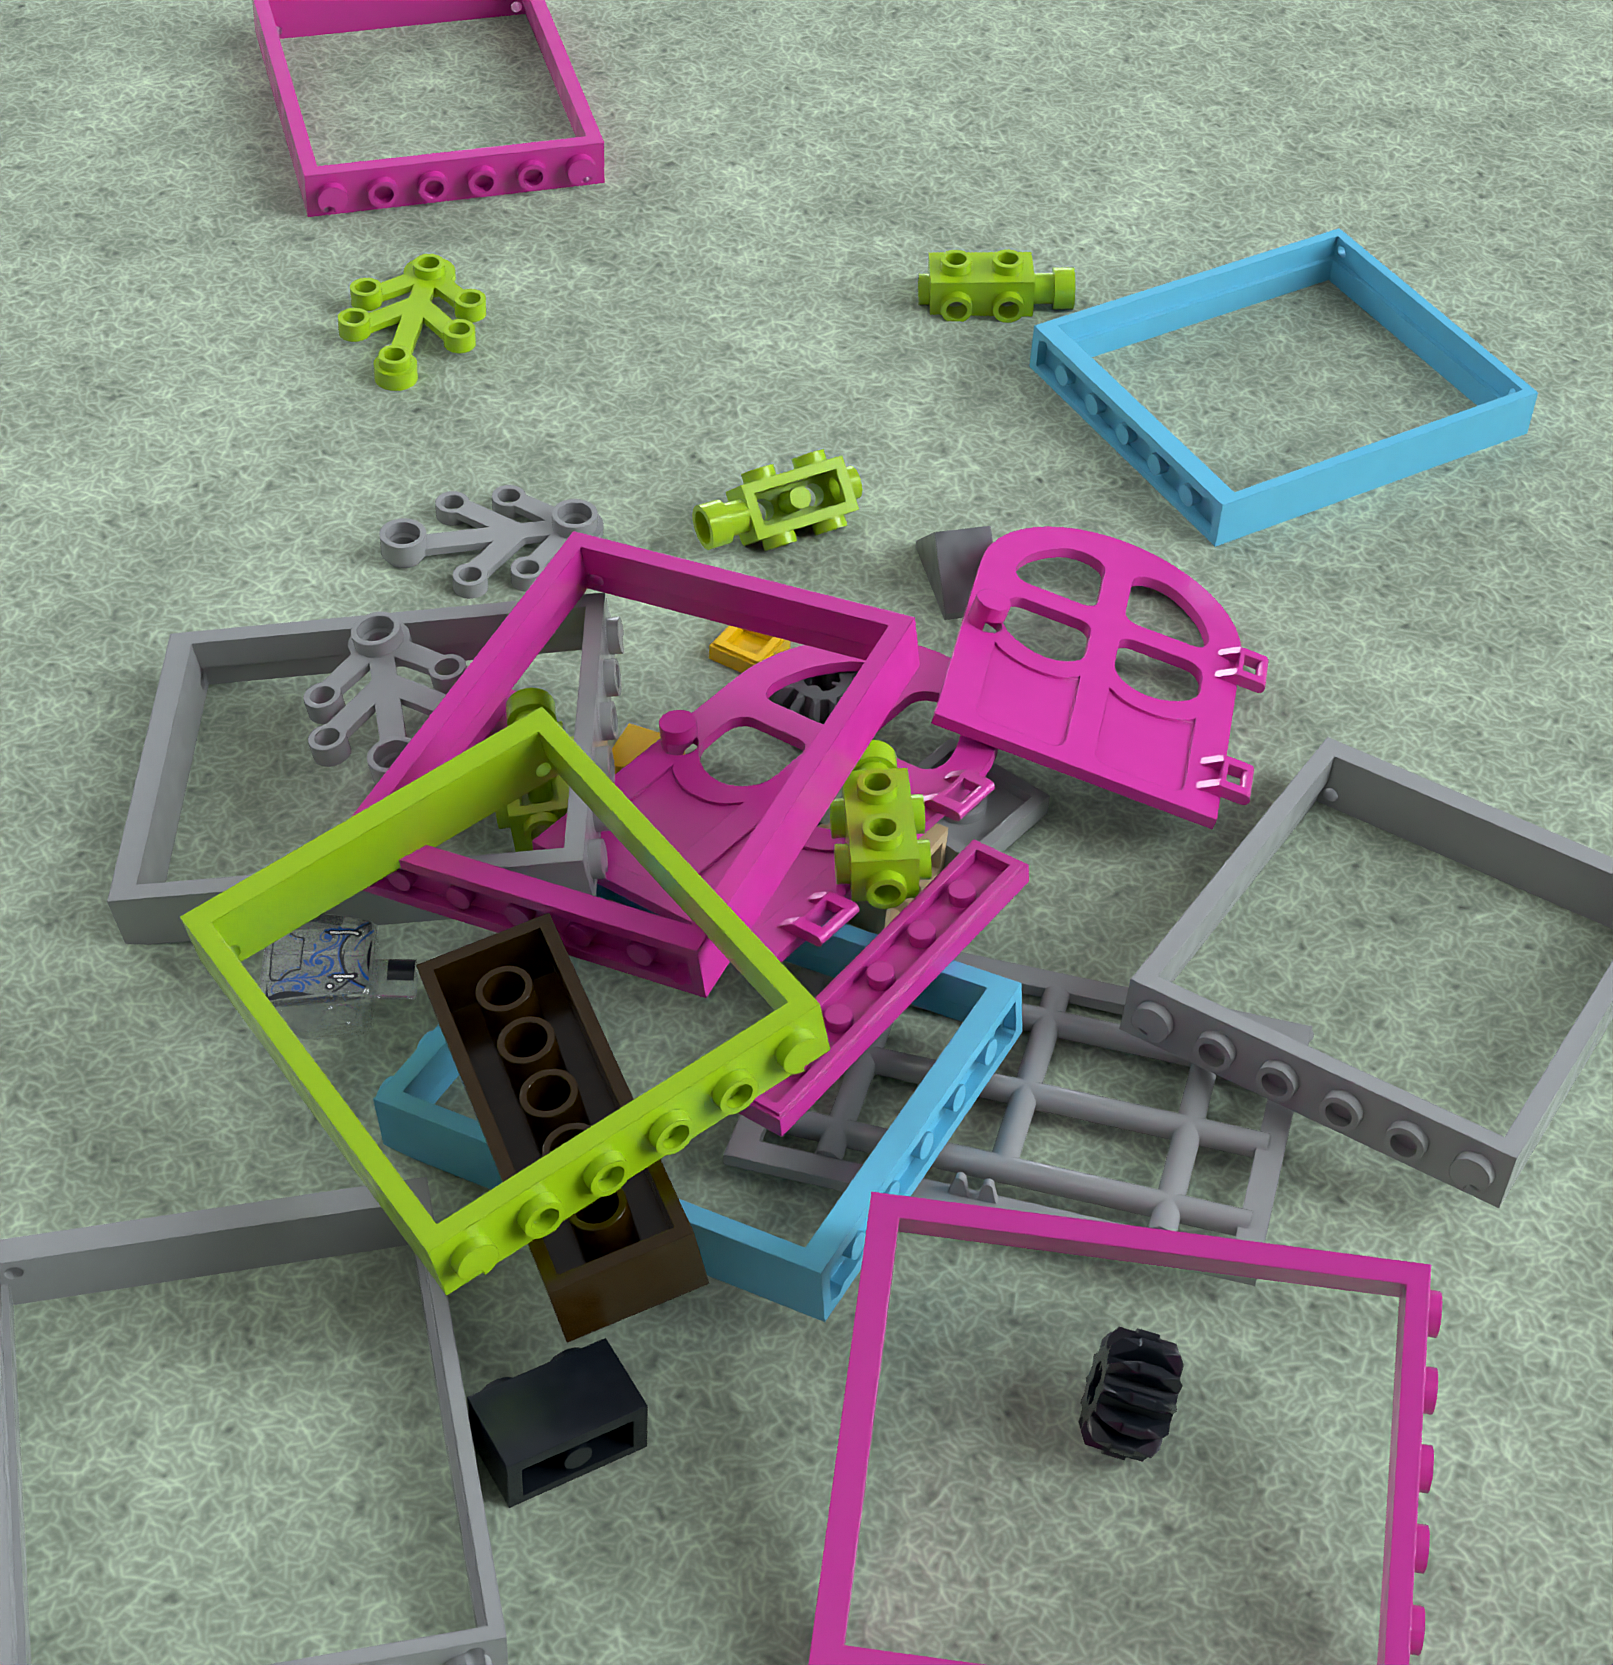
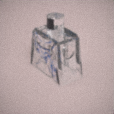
M323 913L265 947L259 987L300 1042L368 1035L373 1032L377 999L416 1000L418 985L417 959H381L378 926L374 922Z

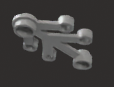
M504 485L496 488L492 493V510L469 501L465 494L457 491L445 492L436 498V518L439 522L450 526L466 523L476 529L426 534L425 527L418 521L401 518L384 524L380 529L379 535L383 559L397 568L414 567L425 556L484 549L469 563L462 564L453 571L454 592L460 597L473 599L481 597L487 592L488 577L525 544L541 543L528 557H520L511 564V584L516 589L524 592L530 588L573 531L602 538L604 523L596 507L588 501L568 499L554 507L526 495L525 491L518 486ZM524 516L534 522L519 523L512 519ZM524 573H533L532 575H524ZM466 580H476L473 582H466Z
M373 612L358 619L351 628V637L348 642L351 655L323 682L309 687L303 696L309 718L317 724H324L315 728L310 733L308 744L314 761L318 765L325 767L339 765L350 756L351 746L348 738L376 712L380 741L373 745L367 754L368 766L375 785L411 741V738L406 735L402 705L430 716L467 669L466 661L460 655H443L412 643L407 626L401 623L397 616L389 612ZM396 664L430 675L433 689L399 676ZM371 671L372 680L345 705L343 694Z

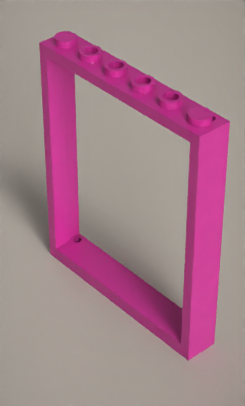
M252 0L256 37L308 217L605 183L604 141L545 0ZM526 14L575 134V138L317 166L280 39Z
M573 531L352 816L463 753L587 589L865 660L714 890L751 929L920 666L915 617ZM425 845L399 859L401 868L362 890L496 933L550 913L568 955L707 998L730 962L695 921L692 925L685 924L429 845Z
M871 1191L808 1665H984L845 1645L899 1232L1399 1297L1377 1665H1409L1410 1655L1419 1656L1421 1654L1425 1636L1424 1606L1413 1605L1414 1573L1424 1574L1426 1571L1429 1557L1430 1531L1428 1525L1417 1523L1419 1492L1429 1493L1434 1471V1449L1432 1445L1422 1444L1423 1414L1432 1415L1434 1413L1438 1394V1369L1426 1366L1428 1337L1437 1338L1439 1334L1443 1306L1441 1291L1430 1290L1431 1264Z

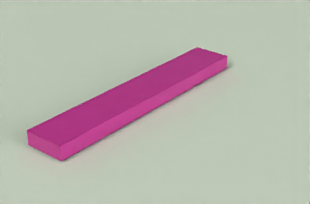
M973 839L815 997L821 1006L830 1051L804 1067L805 1071L792 1074L756 1097L739 1114L782 1137L1029 882V864Z

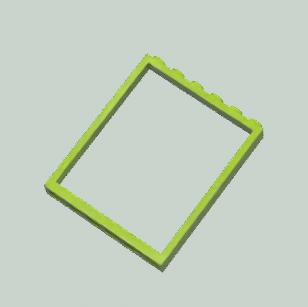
M543 707L538 708L180 916L202 964L446 1296L481 1273L486 1275L497 1263L532 1240L551 1234L568 1217L600 1197L615 1193L634 1175L664 1156L679 1152L692 1138L728 1115L743 1111L756 1097L792 1074L805 1071L804 1067L830 1051L820 1003ZM560 775L691 920L695 921L706 933L713 944L775 1011L436 1224L241 962L401 868L399 859L425 845L437 847L555 776Z

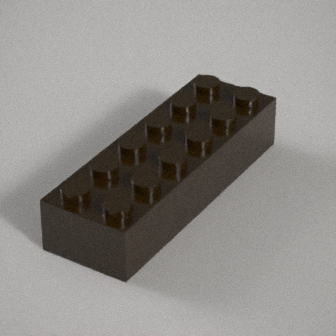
M550 913L416 965L502 1183L634 1100ZM661 1159L628 1179L615 1193L600 1197L568 1217L551 1234L543 1238L534 1239L527 1244L567 1343L710 1284L695 1234Z

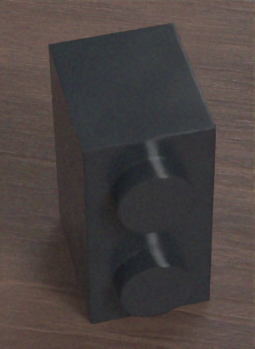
M606 1338L583 1348L574 1347L566 1349L554 1356L548 1363L515 1377L498 1378L487 1384L480 1392L467 1397L473 1445L509 1508L647 1447L648 1405Z

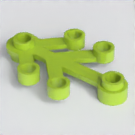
M419 255L406 264L404 274L382 283L374 278H359L350 284L351 305L354 308L345 309L338 314L339 336L343 340L349 342L363 341L371 333L399 323L392 344L383 347L373 362L375 382L385 390L401 391L416 384L418 380L417 360L412 354L423 324L444 341V347L452 353H467L476 346L475 325L472 322H478L485 318L486 296L480 290H463L455 283L456 270L454 265L439 255ZM410 293L409 298L378 309L382 302ZM436 297L442 298L454 308L457 319L452 320L432 302V299Z

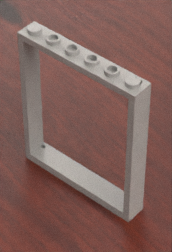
M605 593L584 594L539 654L582 650L574 741L614 783V757L611 746H608V740H617L618 738L617 711L614 701H611V697L621 695L620 666L617 658H615V654L624 653V630L621 617H611ZM519 601L393 612L392 614L397 616L399 621L407 626L412 643L443 655L457 654L463 657L465 661L474 660ZM365 615L170 634L107 900L125 944L151 945L191 941L180 916L251 876L243 875L166 882L208 686L210 684L332 673L351 655L348 648L351 628L358 619ZM570 787L564 848L465 857L596 896L597 879L606 878L605 872H608L607 850L604 839H600L601 832L610 830ZM360 891L291 933L329 928L338 929V927H359L367 922L372 923L367 926L447 920L451 918L369 892Z
M1327 737L1130 979L1119 1029L1500 1208L1613 1019V961L1505 1137L1173 983L1316 801L1613 929L1612 857Z
M427 1177L404 1180L434 1220ZM366 1186L0 1240V1665H31L14 1305L409 1245ZM415 1252L414 1258L476 1628L268 1665H508L507 1636L448 1295L446 1296Z

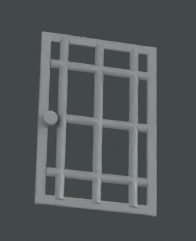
M961 952L954 959L975 968L1020 982L1023 994L1042 997L1039 1007L1022 1003V1031L1031 1033L1017 1076L1012 1077L994 1073L978 1096L979 1098L1007 1104L992 1152L947 1142L931 1167L957 1173L951 1185L923 1178L910 1197L1122 1224L997 1195L994 1183L998 1182L1151 1217L1148 1228L1177 1231L1179 1224L1236 1236L1235 1239L1265 1243L1294 1111L1267 1099L1260 1131L1208 1120L1206 1115L1216 1074L1119 1029L1120 1024L1066 1013L1067 1005L1070 1003L1122 1015L1129 987ZM804 967L801 968L797 980L814 998L834 979ZM912 1004L909 1005V1006H911V1007L920 1008V1007L914 1006V1005H912ZM1230 1009L1307 1046L1314 1037L1312 1026ZM892 1023L846 1070L830 1114L825 1115L807 1111L785 1133L786 1135L817 1141L818 1145L815 1153L762 1142L768 1129L740 1115L724 1152L723 1164L844 1192L863 1166V1164L842 1160L846 1148L871 1154L888 1130L887 1128L856 1122L874 1074L920 1084L936 1060L884 1049L893 1026ZM1057 1038L1189 1066L1190 1070L1179 1112H1171L1044 1084L1043 1082ZM1034 1110L1171 1140L1159 1188L1154 1189L1021 1159L1020 1155ZM1199 1146L1254 1158L1242 1208L1186 1196ZM967 1176L985 1179L980 1191L968 1189ZM1187 1270L1252 1286L1256 1285L1257 1280L1255 1278Z

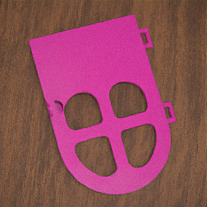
M1051 526L1025 528L998 538L987 548L982 557L931 724L1213 829L1218 817L1220 797L1240 805H1247L1250 802L1254 767L1227 756L1237 685L1256 693L1264 692L1269 659L1262 654L1241 647L1236 627L1218 601L1189 575L1162 558L1125 541L1091 531ZM1061 557L1083 562L1095 569L1101 576L1096 605H1084L1028 584L1018 577L1016 571L1027 563L1046 558ZM1131 587H1148L1172 599L1194 622L1202 636L1204 647L1189 645L1131 622L1126 616ZM1010 608H1022L1081 631L1087 638L1083 658L1076 661H1058L1046 658L1025 647L1007 631L1003 624ZM985 623L993 627L996 633L982 631ZM1119 648H1127L1189 672L1198 682L1197 697L1185 701H1168L1153 698L1136 691L1125 683L1115 670L1117 650ZM1243 665L1255 669V674L1244 671ZM1227 774L1239 778L1240 784L1237 785L1226 781Z
M807 645L798 646L768 657L741 673L694 712L673 710L663 714L659 719L660 739L617 772L614 784L707 884L715 890L824 725L770 701V696L785 686L810 677L836 672L859 671L865 660ZM918 645L920 666L879 730L912 703L918 701H938L950 657ZM744 726L755 728L803 751L802 754L770 780L750 786L728 785L719 782L704 770L700 762L703 752L727 731ZM960 735L957 747L950 759L937 768L922 769L896 758L898 768H908L911 794H923L925 833L944 816L960 821L995 789L994 782L985 778L997 757V748ZM692 744L698 746L691 753L683 755L684 751ZM567 813L532 841L533 850L564 848ZM816 826L750 929L780 962H783L805 941L821 947L860 911L859 906L851 901L850 884H836L834 844H845V838L832 839L831 829ZM602 831L600 839L603 838L606 845L608 872H605L606 878L597 879V884L662 917L692 925L693 921L615 835L611 831ZM917 834V840L924 834Z

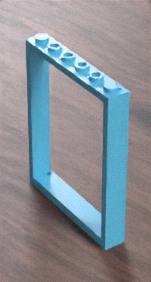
M1340 228L1034 325L1029 365L1035 373L1215 547L1527 434L1538 395L1535 389ZM1329 280L1477 406L1234 492L1092 357Z
M597 884V897L606 900L611 899L617 903L656 914ZM845 924L821 947L805 941L784 961L835 978L877 934ZM953 960L911 1003L914 1006L963 1023L806 1247L679 1199L695 1234L707 1276L826 1322L861 1270L871 1191L902 1196H911L1021 1035V983ZM438 1024L433 1031L427 1032L422 1037L415 1052L395 1075L388 1077L381 1084L377 1095L373 1099L383 1144L415 1160L492 1190L501 1184L502 1181L478 1121L435 1105L436 1101L459 1076Z

